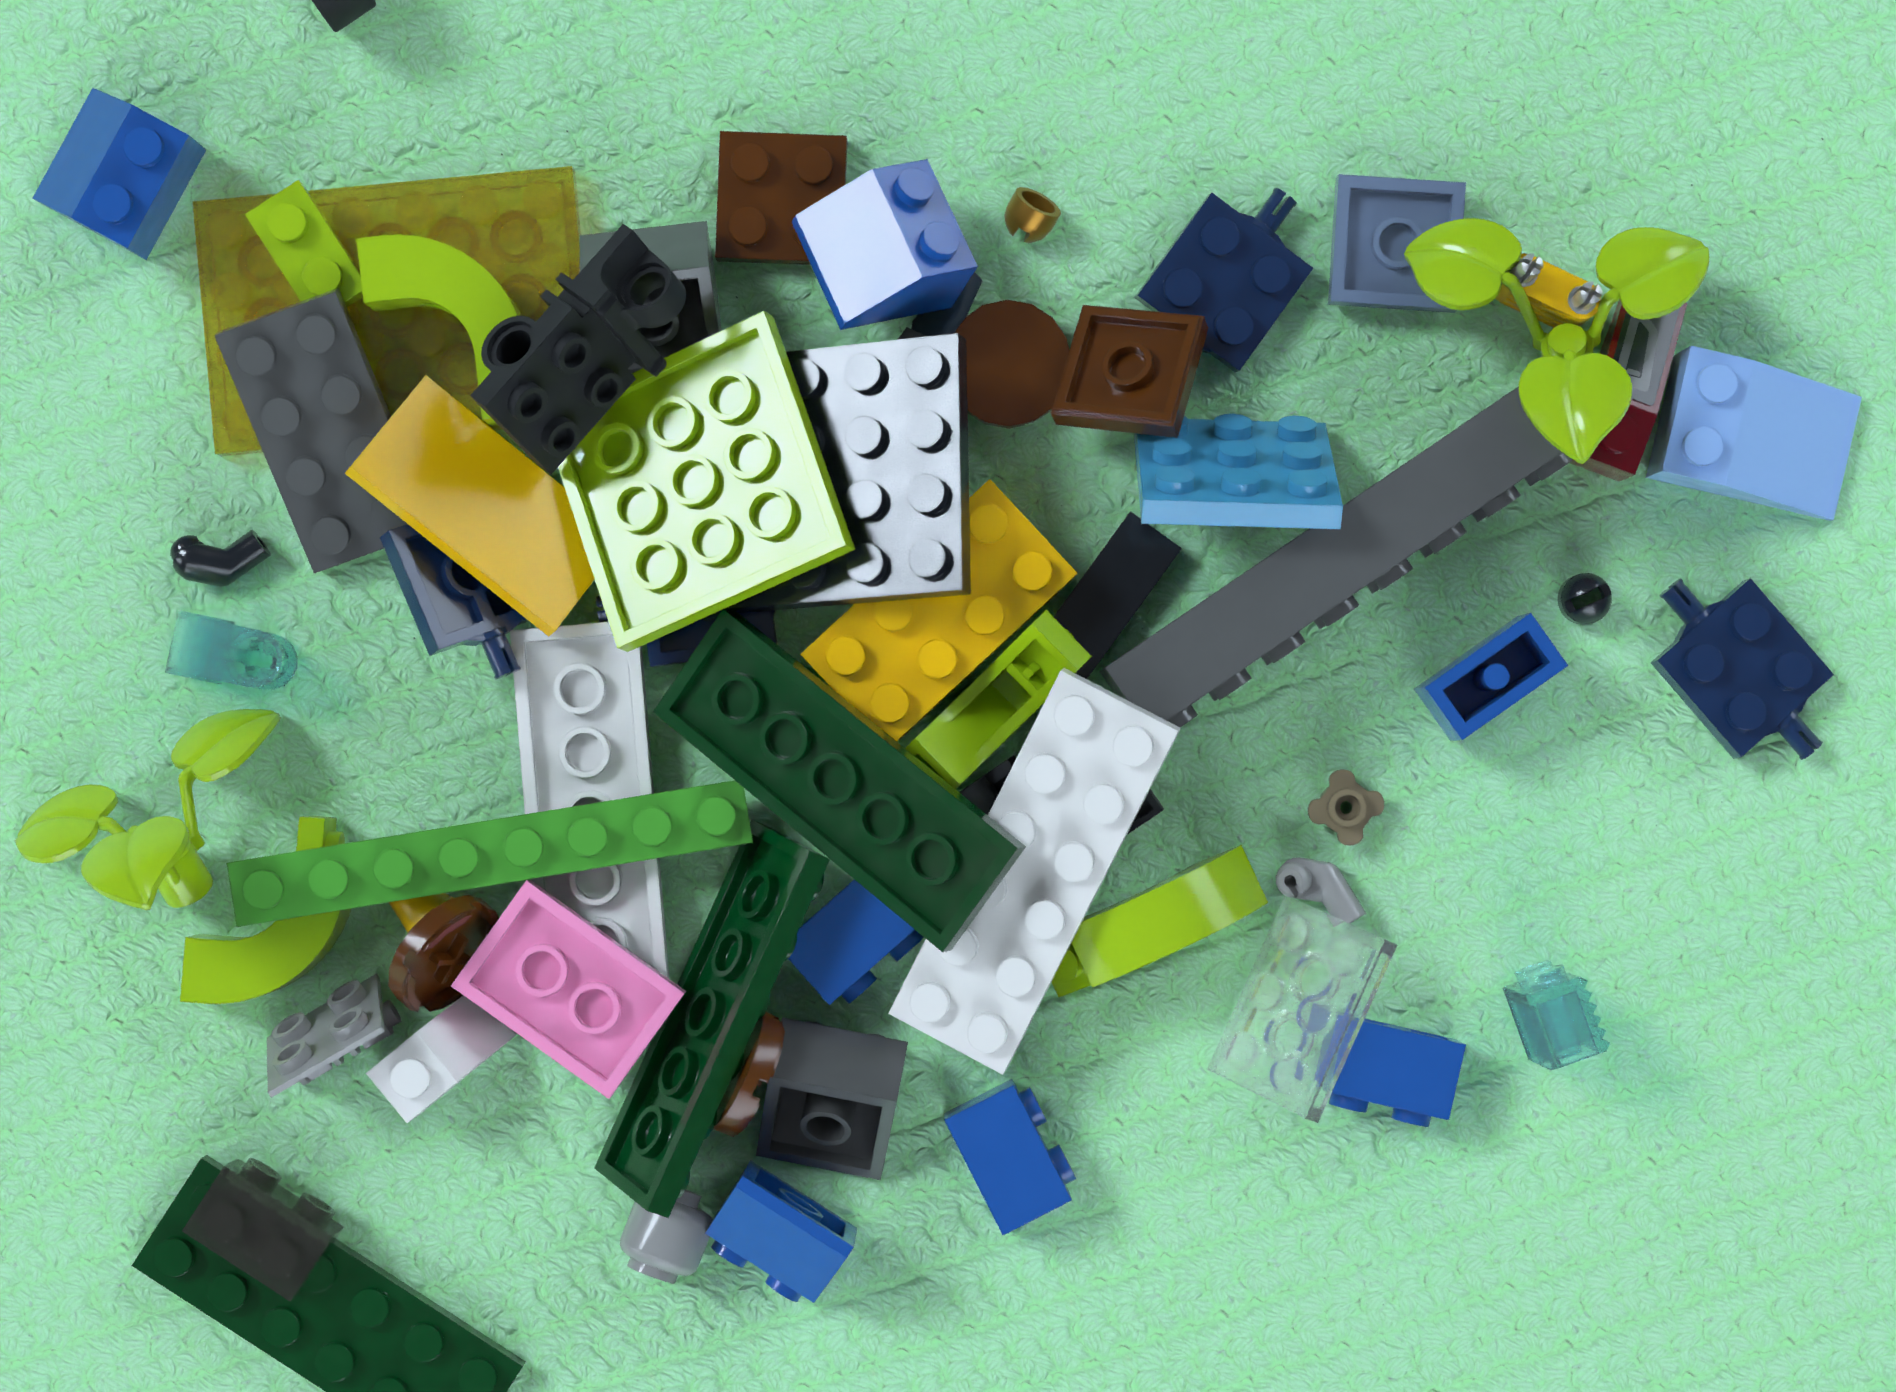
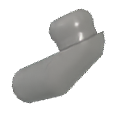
M1300 857L1287 860L1277 872L1276 885L1283 895L1290 898L1322 902L1339 930L1366 914L1339 868L1330 862Z

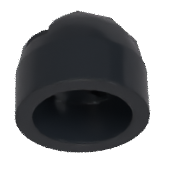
M1581 573L1568 578L1558 592V606L1561 613L1569 621L1576 624H1590L1601 620L1608 613L1612 603V594L1608 584L1601 577L1592 573ZM1598 587L1602 598L1576 610L1571 599L1587 594Z

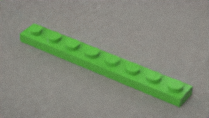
M733 780L228 862L226 864L236 927L753 843L744 787Z

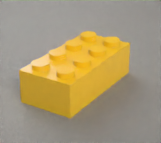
M991 479L969 497L971 594L854 604L800 654L836 693L897 742L1078 574Z

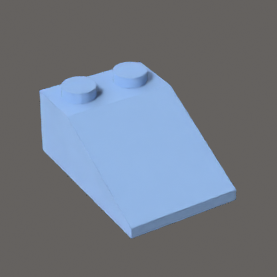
M1689 346L1673 357L1646 478L1832 521L1835 517L1862 397L1755 360Z

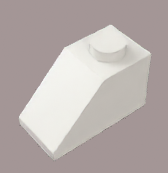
M463 995L410 1036L366 1074L405 1122L408 1123L509 1042L517 1033Z

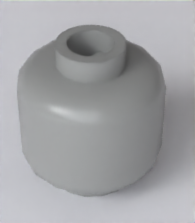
M685 1190L684 1194L676 1200L669 1218L648 1212L638 1203L634 1202L620 1238L622 1251L630 1256L627 1266L640 1273L675 1284L678 1275L688 1276L693 1274L700 1264L710 1238L705 1232L713 1221L708 1213L697 1208L702 1196Z

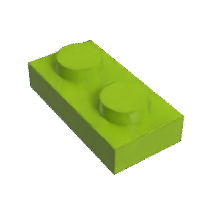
M295 181L244 214L300 301L337 288L340 289L346 307L363 297L359 269L301 181Z

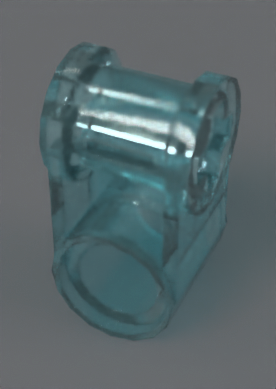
M178 610L165 673L217 684L226 682L263 690H275L285 686L294 677L297 670L298 656L294 646L286 638L277 634L237 626L233 621ZM253 653H265L272 656L270 668H260L252 665L251 658Z

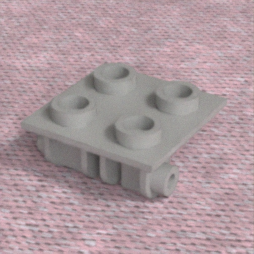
M377 973L361 983L358 980H353L343 984L328 997L327 1003L306 1015L301 1012L290 1015L273 1029L271 1035L267 1037L268 1094L271 1098L298 1082L302 1085L310 1083L315 1078L331 1070L332 1062L336 1066L344 1063L343 1056L347 1053L356 1056L361 1052V1045L367 1049L394 1033L393 1026L401 1022V1017L390 1000L382 1003L381 984Z

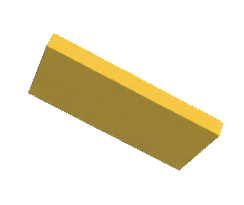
M427 375L423 377L345 472L348 477L548 637L557 630L595 580L564 486Z

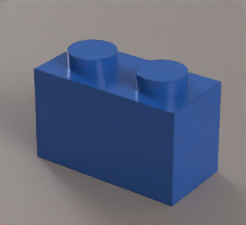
M1527 613L1512 619L1414 688V690L1449 740L1460 741L1566 668L1568 664L1532 613Z
M854 879L799 928L795 949L788 959L829 1005L839 996H842L850 1004L877 980L870 971L874 965L888 953L897 962L924 937Z
M1332 1011L1316 1086L1323 1092L1331 1093L1329 1100L1331 1105L1366 1113L1369 1102L1393 1107L1392 1119L1429 1127L1431 1116L1445 1120L1450 1118L1466 1044L1453 1038Z
M1010 1079L944 1113V1121L1002 1235L1072 1201L1066 1184L1076 1180V1177L1060 1145L1048 1150L1037 1127L1046 1123L1047 1120L1030 1087L1019 1093L1013 1079Z

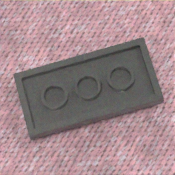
M334 289L216 333L214 336L313 573L384 549L380 537L388 530L406 525L407 523L348 477L345 472L386 424L391 415L340 289Z

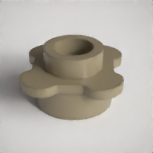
M1341 769L1334 771L1329 776V787L1323 791L1320 798L1314 799L1309 803L1308 816L1313 823L1325 824L1328 828L1335 831L1340 843L1351 846L1358 844L1363 839V828L1371 817L1378 816L1383 812L1384 799L1378 791H1367L1356 783L1355 776L1351 771ZM1344 801H1348L1352 805V810L1347 814L1342 813L1340 810V805Z

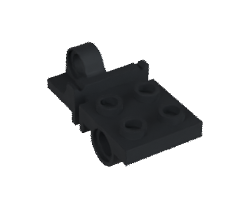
M624 224L621 225L573 280L562 272L555 280L564 290L558 297L547 289L541 294L540 297L549 307L537 321L527 316L507 318L489 332L482 346V361L491 373L470 396L538 466L550 475L636 380L628 370L634 362L655 377L666 367V360L641 333L639 328H656L669 323L680 313L686 301V290L680 280L662 260L648 249L638 235ZM665 287L662 294L655 301L643 305L646 297L652 291Z

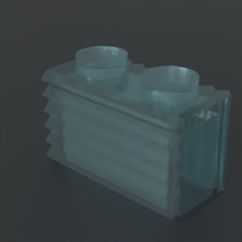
M1551 960L1524 967L1514 973L1517 982L1503 987L1528 1060L1540 1064V1066L1542 1065V1067L1549 1070H1555L1607 1051L1610 1042L1602 1039L1606 1030L1598 1027L1601 1017L1593 1014L1597 1005L1589 1002L1592 992L1584 989L1588 980L1566 972L1563 964L1553 966Z

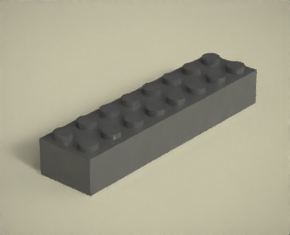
M1518 386L1344 504L1341 529L1309 528L1099 672L1114 694L1178 727H1182L1198 715L1191 704L1208 693L1214 701L1226 697L1252 679L1245 668L1260 657L1266 665L1272 662L1275 663L1306 642L1299 631L1314 621L1319 630L1325 626H1330L1359 606L1353 594L1367 586L1373 594L1379 589L1386 588L1413 569L1407 557L1420 550L1424 558L1432 553H1437L1467 532L1460 521L1471 514L1477 522L1485 517H1490L1521 496L1514 486L1516 483L1525 479L1529 486H1532L1536 482L1546 479L1573 459L1553 446L1532 424L1521 406Z

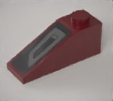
M1619 300L1600 354L1614 359L1627 371L1632 383V400L1622 420L1599 443L1590 458L1584 464L1574 460L1570 464L1619 482L1636 474L1658 415L1688 303L1683 304L1679 309L1665 316L1642 320L1629 315Z

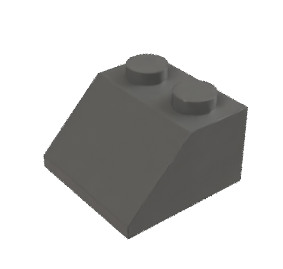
M707 221L632 229L648 249L670 268L686 290L685 304L672 321L656 328H639L660 355L665 358L722 331ZM616 231L580 235V272ZM665 287L652 291L646 297L643 305L655 301L662 294ZM634 362L628 370L634 373L643 367Z
M782 1017L781 1021L785 1029L783 1048L773 1078L770 1077L767 1083L756 1156L881 1180L908 1042L886 1038L878 1034H865L825 1026L817 1022H804Z

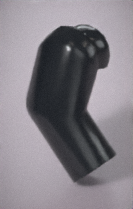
M250 530L225 549L205 545L198 540L197 536L186 535L178 538L170 550L173 568L181 577L188 581L219 587L231 584L271 556L267 546L254 530Z

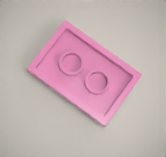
M530 879L526 880L451 985V987L608 1099L612 1097L686 993L680 986Z

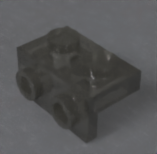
M249 1158L246 1163L236 1159L222 1168L182 1232L291 1302L303 1287L330 1243L337 1239L344 1227L332 1219L335 1211L324 1201L308 1193H302L299 1198L278 1183L282 1177L270 1166L254 1158Z

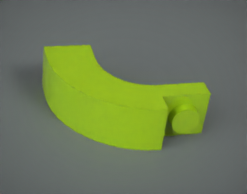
M402 234L356 238L363 302L375 312L411 307H430L445 311L459 319L467 330L473 345L479 386L491 373L481 357L485 338L503 320L513 316H522L508 292L476 260L464 252L437 240ZM481 408L482 420L490 426L498 425Z
M1045 610L905 749L953 788L957 789L1045 702L1063 668L1076 673L1092 656L1074 639L1067 629Z
M300 816L296 851L345 844L344 833L336 831L337 818ZM351 909L277 920L262 932L250 937L208 934L185 937L180 1002L202 1004L235 1003L257 998L288 986L311 971L328 954L344 930Z
M1242 845L1195 863L1142 892L1085 916L1052 980L1058 997L1060 998L1088 986L1093 988L1139 969L1233 924L1266 905L1268 901Z

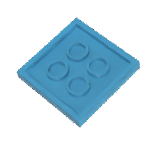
M1223 414L1217 416L1214 420L1188 419L1184 416L1178 438L1134 434L1141 524L1341 529L1343 503L1326 423H1316L1314 420L1304 416H1286L1279 419V421H1252L1250 418L1240 414Z

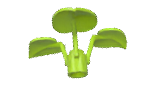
M1467 218L1448 221L1422 233L1407 246L1404 258L1410 265L1418 286L1434 302L1454 310H1470L1480 308L1492 302L1500 293L1502 284L1509 288L1532 335L1533 348L1541 351V357L1531 361L1521 374L1519 380L1521 406L1532 424L1553 446L1580 464H1584L1590 458L1599 443L1622 420L1632 400V383L1627 371L1609 356L1593 353V348L1601 343V331L1611 307L1620 300L1629 315L1642 320L1659 318L1679 309L1694 295L1703 282L1709 267V249L1697 239L1654 227H1638L1625 230L1609 239L1601 248L1597 257V278L1604 286L1611 290L1603 295L1598 306V312L1595 314L1590 328L1585 331L1576 324L1563 323L1546 333L1543 332L1520 280L1509 272L1517 265L1522 256L1521 243L1512 232L1493 221Z
M265 709L224 711L199 721L179 739L172 750L171 760L175 767L183 769L178 777L185 824L182 820L174 817L160 816L149 819L139 826L133 825L126 831L113 818L107 817L118 803V797L115 792L102 785H82L70 788L52 797L29 817L14 840L19 852L28 861L54 863L62 861L84 849L95 838L98 830L107 831L112 835L102 839L93 846L81 864L82 876L95 891L111 900L144 910L151 909L157 890L160 891L170 907L180 908L197 902L209 892L213 885V878L197 853V850L203 847L205 842L198 831L192 792L193 782L196 778L203 782L215 781L238 768L255 752L281 719L279 713Z

